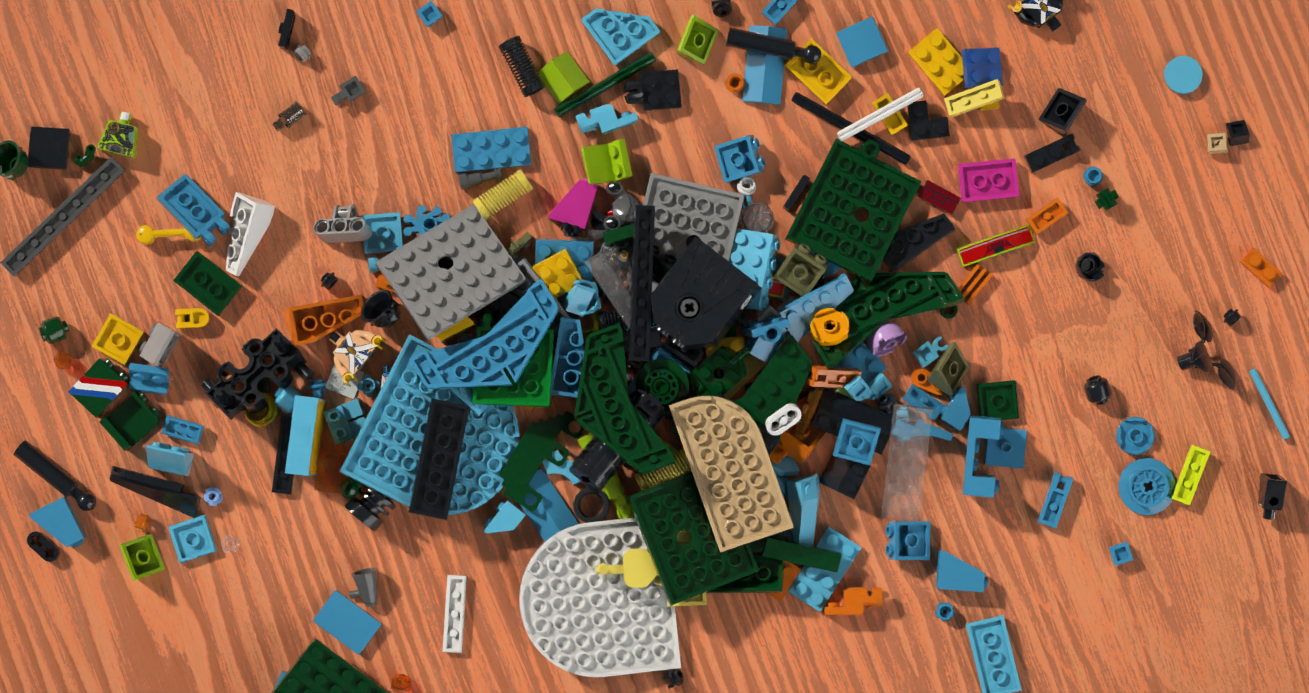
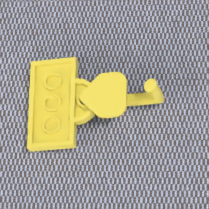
M682 530L678 533L677 540L682 545H688L691 541V535L689 532ZM643 548L627 550L623 556V565L601 563L594 569L598 575L624 574V582L631 588H644L651 582L662 586L651 556ZM706 592L672 606L707 605Z

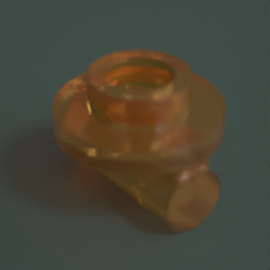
M405 674L395 675L391 680V689L410 691V678Z

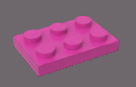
M1015 158L958 164L961 203L1019 197Z

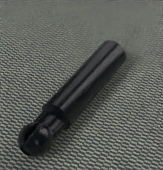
M731 27L729 28L726 46L789 60H792L795 56L802 57L809 64L819 62L822 54L821 50L815 45L802 48L797 46L796 41Z
M23 441L15 450L13 455L62 495L74 497L80 509L90 511L96 506V497L92 493L82 492L77 488L78 482L28 441Z

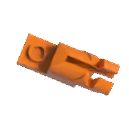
M849 587L843 590V606H840L838 602H829L828 606H824V615H863V606H866V608L882 606V587H872L870 595L867 593L866 587Z

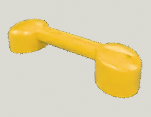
M143 225L136 231V238L143 245L152 244L158 237L185 236L191 242H198L202 239L200 236L196 240L185 228L154 230L149 225Z

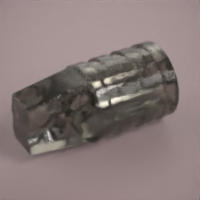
M295 101L294 104L278 115L279 119L272 125L277 131H280L285 126L290 128L295 122L306 116L307 113L300 103Z

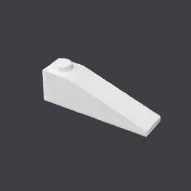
M240 192L235 193L230 216L233 217V227L229 228V234H231L232 239L231 245L227 248L226 271L235 276L241 274L270 225L274 214V205Z

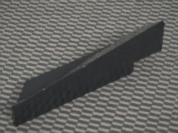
M116 466L112 467L109 478L111 482L190 517H196L201 497L183 492L184 484Z

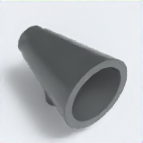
M365 568L353 572L351 575L358 590L350 591V598L362 597L366 607L377 605V568Z

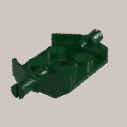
M745 345L737 352L729 347L720 346L689 373L693 390L687 395L686 399L691 396H718L719 393L724 395L747 375L743 359L751 352L750 348L745 351L749 346ZM716 368L724 371L722 378L716 376Z

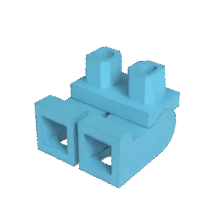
M360 398L323 412L335 444L355 439L366 417H361L348 423L349 420L365 415Z

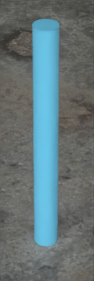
M1256 368L1250 370L1249 373L1283 440L1289 438L1290 435Z

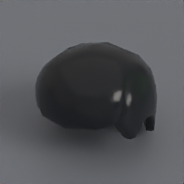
M1086 252L1077 259L1076 271L1083 280L1098 281L1104 276L1103 269L1105 264L1096 253Z

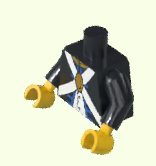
M1014 0L1016 3L1015 7L1008 5V9L1014 11L1019 21L1025 25L1040 28L1047 24L1052 32L1062 26L1055 16L1062 11L1063 0H1024L1022 2Z

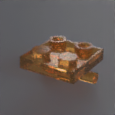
M319 452V457L316 460L317 472L314 490L341 493L340 486L347 476L340 473L339 470L347 455Z

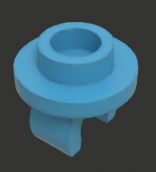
M322 378L311 380L308 388H313L314 398L325 395L324 386L327 385V381H323Z

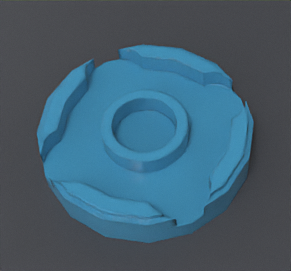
M1127 418L1120 423L1116 430L1117 444L1121 450L1128 454H1143L1154 443V429L1144 418Z

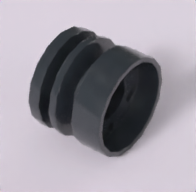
M364 485L369 491L366 492L361 488L359 489V493L363 498L361 500L357 497L350 498L344 506L363 524L376 531L383 523L378 514L381 512L389 516L390 513L385 506L394 510L396 505L391 498Z

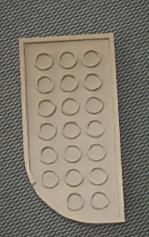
M697 396L669 405L720 552L794 528L761 431L755 420L745 409L730 400L717 396Z

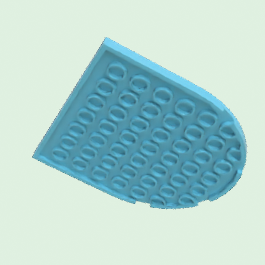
M410 334L339 470L340 473L408 508L431 399L434 398L465 405L448 388L429 389L423 384L409 358L418 353L437 350V348ZM489 405L480 416L475 415L469 409L448 515H457L473 510L486 503L502 489L504 479L499 474L517 447L520 437L518 421L512 406Z

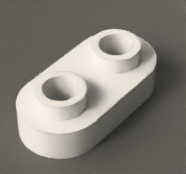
M786 404L767 418L765 422L767 431L771 435L782 434L801 419V411L796 404ZM790 410L794 411L791 415L787 414ZM773 422H778L776 426H772Z

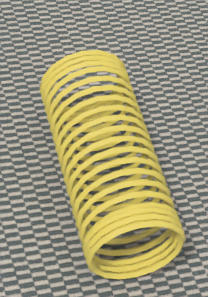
M521 169L516 171L514 176L511 175V178L508 177V179L505 178V181L502 180V183L499 182L500 186L497 184L494 186V189L488 190V193H482V196H479L480 199L477 197L473 200V203L486 221L492 217V214L495 215L494 211L498 213V211H501L500 208L506 207L505 203L509 206L508 201L512 204V201L515 202L514 198L518 200L517 196L521 198L519 193L523 196V193L526 194V191L530 192L533 190Z
M684 448L680 449L683 458L679 451H677L682 463L676 453H674L678 461L677 463L675 460L677 468L674 464H672L673 468L671 465H669V468L666 466L667 473L663 467L664 473L659 469L661 475L658 470H655L660 480L654 471L653 474L656 480L651 472L649 474L652 480L648 473L646 474L651 485L644 474L642 476L640 473L634 475L641 490H647L673 480L676 477H681L682 474L685 475V472H691L692 470Z

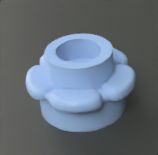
M210 487L205 491L204 501L208 502V505L216 506L217 503H221L223 496L219 488Z

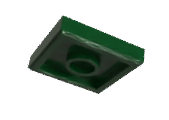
M1015 380L976 384L980 416L1001 418V420L1019 418Z

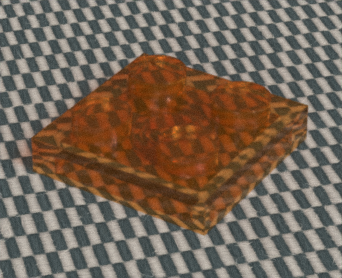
M816 387L814 391L810 390L806 398L808 403L804 402L801 408V419L795 424L798 427L796 435L803 437L814 415L824 387Z

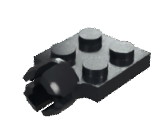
M678 69L640 72L639 80L628 81L624 85V92H634L624 96L626 103H639L642 105L643 111L682 108Z

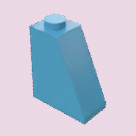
M62 497L29 514L32 520L66 547L72 546L76 548L84 544L83 540L87 538L67 497Z
M938 550L936 589L984 592V588L988 586V577H985L984 572L943 550Z

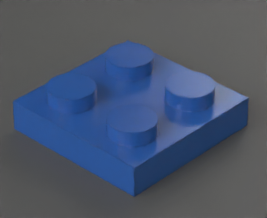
M999 48L962 50L965 88H974L996 79L1003 86Z

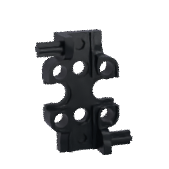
M276 328L263 341L254 338L243 345L241 350L249 357V363L245 368L237 369L229 361L225 362L217 370L219 381L215 384L208 378L203 381L204 383L201 386L207 391L205 394L213 405L232 420L243 410L256 414L267 406L264 402L266 398L258 390L261 381L270 379L278 387L281 386L285 389L293 381V374L291 372H297L305 381L311 380L314 372L305 365L307 361L301 352ZM266 357L273 358L269 365L263 364ZM238 383L244 384V388L241 391H235V386ZM256 399L254 403L250 404L251 400Z

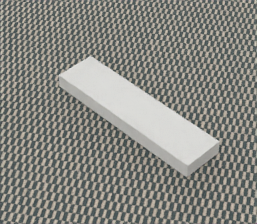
M447 575L443 652L462 653L467 576Z

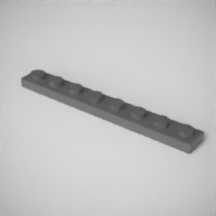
M111 156L0 263L15 277L126 170Z

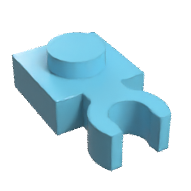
M941 336L934 339L932 345L927 341L912 352L922 368L940 357L937 352H942L948 347L947 344L943 347L938 346V341L942 339Z

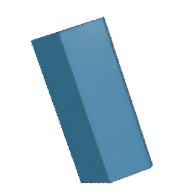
M749 26L750 32L783 39L787 38V29ZM747 51L742 102L780 105L784 58Z
M542 468L538 470L528 486L540 493L542 500L535 511H530L522 505L520 506L544 542H546L559 531L579 523ZM529 493L524 498L525 503L532 506L537 502V497Z

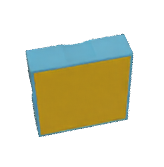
M295 395L285 473L317 476L325 419L323 412L326 411L327 400Z

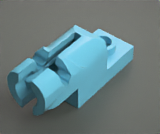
M602 105L591 109V118L586 117L585 113L576 115L581 133L594 131L600 127L602 135L638 122L636 112L631 113V111L621 114V118L617 119L612 105Z

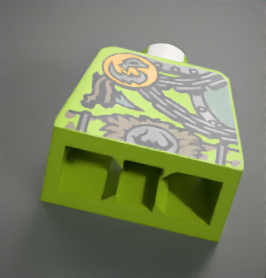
M121 111L118 122L109 120L97 145V149L136 159L138 128L130 125L132 114Z

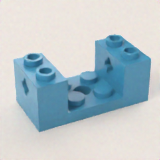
M970 415L963 495L994 498V493H998L999 480H996V475L973 472H977L978 459H974L975 452H979L980 440L976 438L999 440L1000 435L1004 436L1005 423H1001V418Z

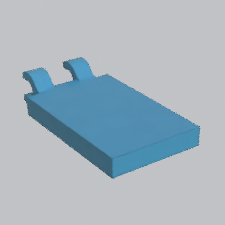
M186 173L157 196V200L196 240L201 236L208 247L215 243L214 240L216 238L210 233L214 228L217 227L222 235L229 231L230 225L222 219L225 213Z

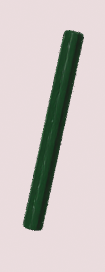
M652 52L648 53L554 109L557 116L562 117L656 62L655 56Z

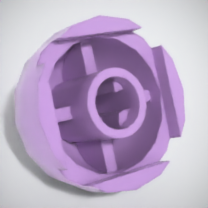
M886 321L867 337V343L872 354L880 357L895 351L892 347L897 344L903 345L907 336L897 323Z

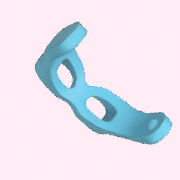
M588 280L574 281V285L578 283L594 289L589 310L580 312L581 316L600 310L601 302L596 282Z

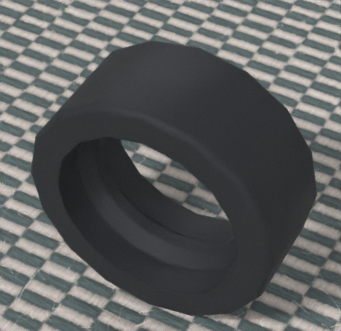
M585 488L579 491L573 502L576 516L586 523L603 520L610 508L609 499L602 490L599 494H596L589 488ZM588 494L599 496L603 502L602 511L593 517L586 516L580 509L581 499Z

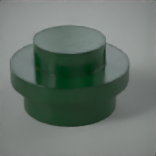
M867 140L861 145V154L866 159H874L878 156L880 147L877 142Z

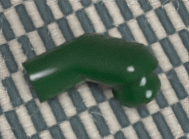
M92 144L87 145L85 155L82 157L78 154L74 159V163L79 165L78 167H85L94 159L96 147Z

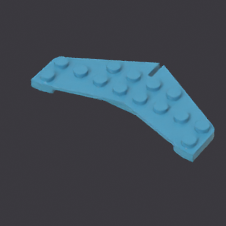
M540 279L527 290V293L486 335L437 350L418 353L409 358L423 384L429 389L510 386L512 383L504 369L507 368L513 380L517 383L559 310L558 305L544 281Z

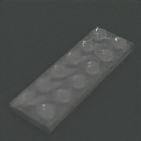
M894 404L881 517L920 521L932 408Z

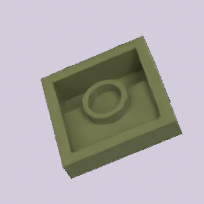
M796 243L774 274V278L799 295L804 296L815 286L827 269L828 263H826L827 260L824 256L811 253V249L806 244L801 243L799 245Z

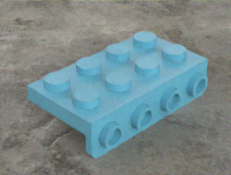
M736 229L729 262L762 288L755 298L751 300L747 309L764 312L769 304L768 292L772 287V274L777 265L776 254L781 244L779 237L769 233Z

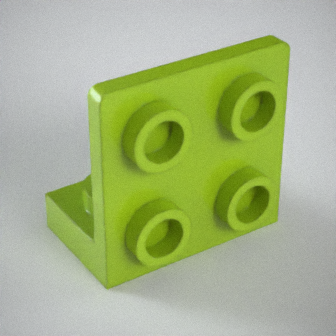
M625 139L581 148L589 185L621 181L633 176Z

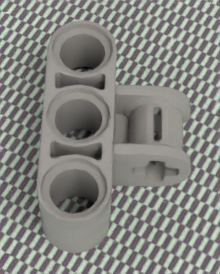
M355 204L343 207L335 205L332 218L320 219L313 227L314 232L324 243L366 241L372 235V230L365 220L357 217L358 212Z

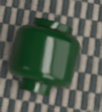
M59 317L44 320L41 323V327H39L43 342L47 341L49 344L65 340L66 332L69 331L66 321H61Z

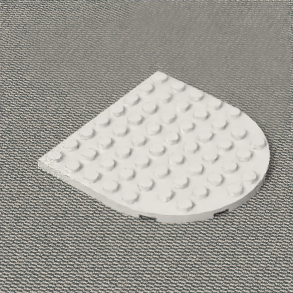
M635 517L582 523L559 531L540 546L525 569L519 595L520 613L524 628L537 650L547 660L565 671L586 677H607L681 668L675 606L667 607V597L663 587L651 582L644 588H631L625 584L624 574L598 575L594 571L595 567L601 563L623 565V556L629 549L643 548L648 551Z

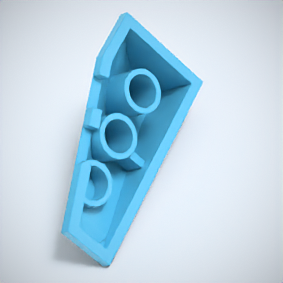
M818 473L786 481L790 516L794 528H792L793 542L809 546L814 544L821 493Z

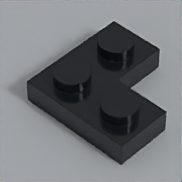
M926 100L916 101L907 106L911 141L950 136L948 117L929 119Z

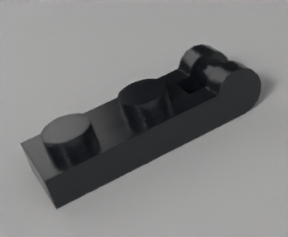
M1069 134L1025 155L1024 158L1031 173L1081 151L1079 145L1077 146L1074 141V134ZM1065 143H1067L1070 148L1067 151H1065L1062 146Z

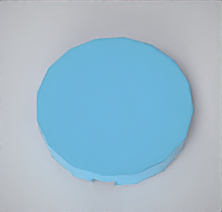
M1179 56L1167 64L1163 77L1171 91L1177 94H1187L1198 88L1202 81L1203 73L1201 66L1195 59L1188 56Z

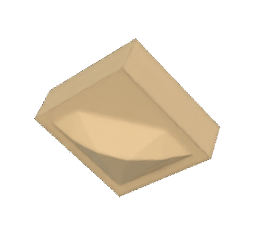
M1226 133L1207 134L1208 154L1228 153Z

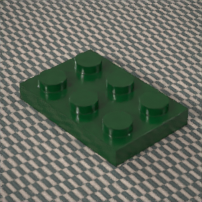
M199 251L193 254L173 280L217 316H220L243 287Z

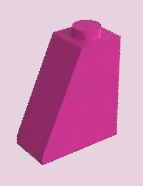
M587 178L584 181L579 180L551 211L548 219L562 224L567 222L571 225L579 226L582 230H586L598 185H589Z

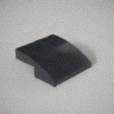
M31 127L28 167L67 170L70 129Z

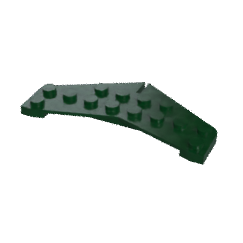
M946 272L876 273L871 283L864 280L868 288L865 287L860 277L857 276L851 284L854 292L835 308L836 311L845 313L849 320L848 338L832 346H821L818 341L812 338L813 346L826 368L829 369L837 365L887 320L955 306L963 302L964 297ZM827 324L825 329L832 330L835 325Z
M620 323L589 334L586 338L574 418L591 412L592 414L576 419V423L641 474H647L674 464L675 459L670 449L661 441L629 400L623 331Z
M793 335L783 342L745 395L732 401L745 409L764 428H766L765 422L769 416L786 404L796 403L812 367V360ZM773 422L772 426H776L778 422ZM673 425L670 430L682 444L677 427ZM780 434V435H775V436H776L778 439H780V437H781L782 434Z

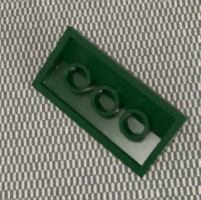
M753 555L759 571L709 590L706 593L782 592L784 562L762 555Z

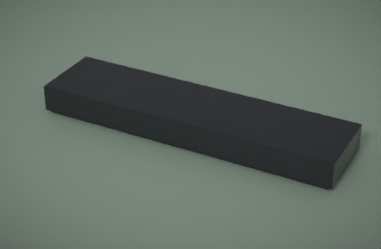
M281 416L272 492L291 495L294 474L285 473L292 417Z

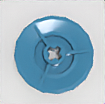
M1152 458L1138 459L1130 463L1122 471L1118 482L1119 495L1123 503L1131 511L1141 515H1154L1165 510L1172 502L1171 496L1175 488V478L1171 470L1161 461ZM1150 482L1152 490L1145 491L1143 484Z

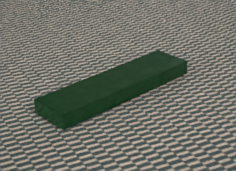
M767 536L762 556L838 572L842 553Z

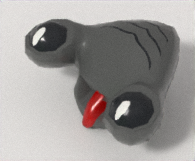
M617 181L609 182L606 186V191L616 200L610 204L608 212H606L607 218L604 219L603 225L607 231L633 223L634 206L642 205L625 190L621 183Z

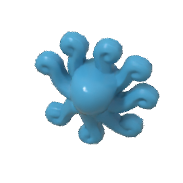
M421 205L417 208V219L410 214L404 217L403 220L406 224L412 223L414 227H406L404 235L411 237L412 233H419L420 236L449 219L450 215L445 213L442 217H438L442 213L441 208L434 207L432 212L423 216L422 214L426 213V207Z

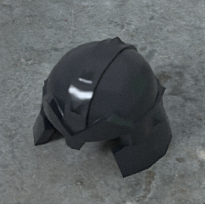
M379 290L366 300L361 310V317L363 321L371 323V326L388 328L400 319V304L393 300L389 291Z

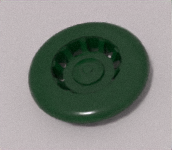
M655 359L646 363L639 371L636 379V389L645 391L647 395L652 393L655 397L662 398L659 401L662 403L661 406L665 412L671 411L669 405L686 399L689 391V381L685 371L677 363L668 359Z

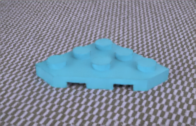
M596 8L581 19V22L614 66L661 33L652 19L644 15H633Z

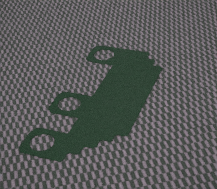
M566 411L563 416L557 414L555 418L550 416L546 421L540 419L538 423L535 421L531 422L499 474L504 479L502 482V486L505 487L503 495L530 511L536 510L542 500V495L530 488L528 484L544 458L557 466L564 464L569 455V450L555 442L561 431L573 438H579L584 431L583 427L577 433L570 432L568 428L571 421H576L579 418H574L573 414ZM558 448L563 451L564 457L562 460L556 461L552 458V451ZM529 493L537 497V502L532 506L527 505L524 500L525 496Z

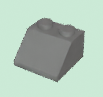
M158 322L157 325L154 324L149 331L150 337L147 342L144 341L139 350L141 354L139 356L155 366L163 367L181 333Z

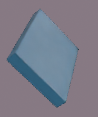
M337 590L333 592L313 619V622L358 655H360L382 625L381 622Z

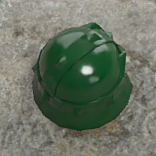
M7 140L0 143V175L14 181L26 172L28 156L22 147H19L14 141Z

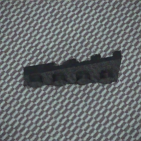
M943 213L922 221L917 225L904 228V230L896 232L883 261L891 272H895L955 231V227Z

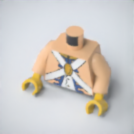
M355 330L353 333L348 332L345 337L337 331L333 333L329 339L337 346L333 351L335 355L333 361L344 383L351 387L349 381L351 379L357 381L355 376L376 349H382L379 344L382 340L386 342L385 338L363 330Z

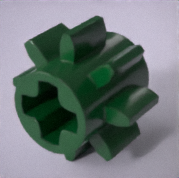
M1108 187L1096 194L1098 199L1095 203L1099 209L1103 207L1107 211L1118 204L1116 199L1119 198L1116 190L1110 191Z

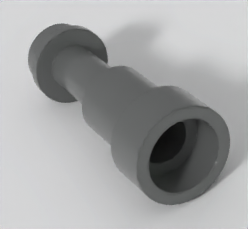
M494 168V172L484 174H459L461 190L468 189L469 186L482 184L481 182L502 180L500 168Z

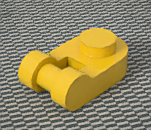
M175 309V315H177L176 329L201 328L208 325L210 321V315L205 309ZM185 315H190V322H185Z

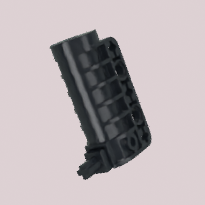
M636 389L629 395L630 402L652 429L665 416L666 412L661 406L662 403L659 401V397H654L651 393L647 395L645 391ZM593 437L573 460L569 471L590 490L599 494L625 461Z

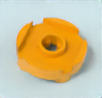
M825 308L814 315L815 318L810 324L811 333L821 346L836 345L848 338L850 327L845 313L836 311L834 308ZM827 324L835 325L832 330L825 329Z

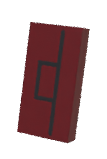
M929 180L926 181L918 196L950 215L953 214L961 199L959 196Z

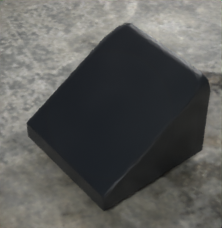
M1245 120L1226 123L1230 146L1249 142L1250 134Z

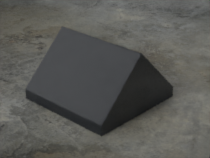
M1058 88L1038 120L1059 134L1064 135L1087 100Z

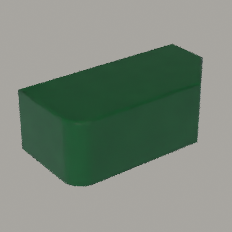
M634 224L602 232L606 246L610 248L632 242Z

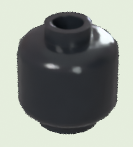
M1100 375L1088 378L1084 385L1088 401L1097 405L1108 402L1107 399L1112 395L1108 380Z

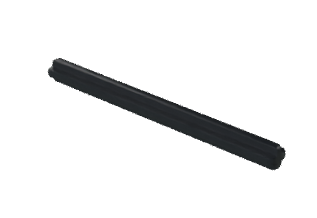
M798 92L792 97V102L840 129L853 124ZM866 130L853 135L863 142L867 140L877 142L881 152L905 165L908 164L911 158L906 152Z

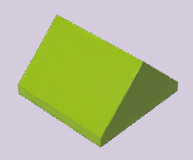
M691 15L677 49V54L704 65L719 29L695 15Z
M568 52L552 59L538 72V76H541L540 79H542V82H544L546 88L559 105L590 83Z
M152 533L119 545L133 581L165 570Z

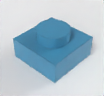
M432 0L416 11L427 28L443 17Z
M1127 541L1108 547L1114 566L1133 560Z

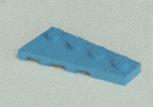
M843 273L777 311L782 318L789 320L790 327L786 328L789 335H793L799 341L811 330V321L815 318L814 315L818 311L825 308L835 309L854 290L847 275Z

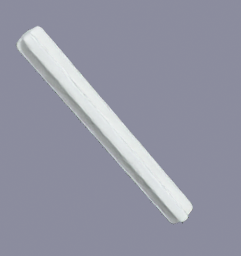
M917 88L840 130L837 133L840 141H844L924 96L922 90Z

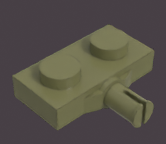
M528 232L517 241H513L507 250L513 260L519 257L517 253L521 249L525 251L532 245L531 240L533 237Z

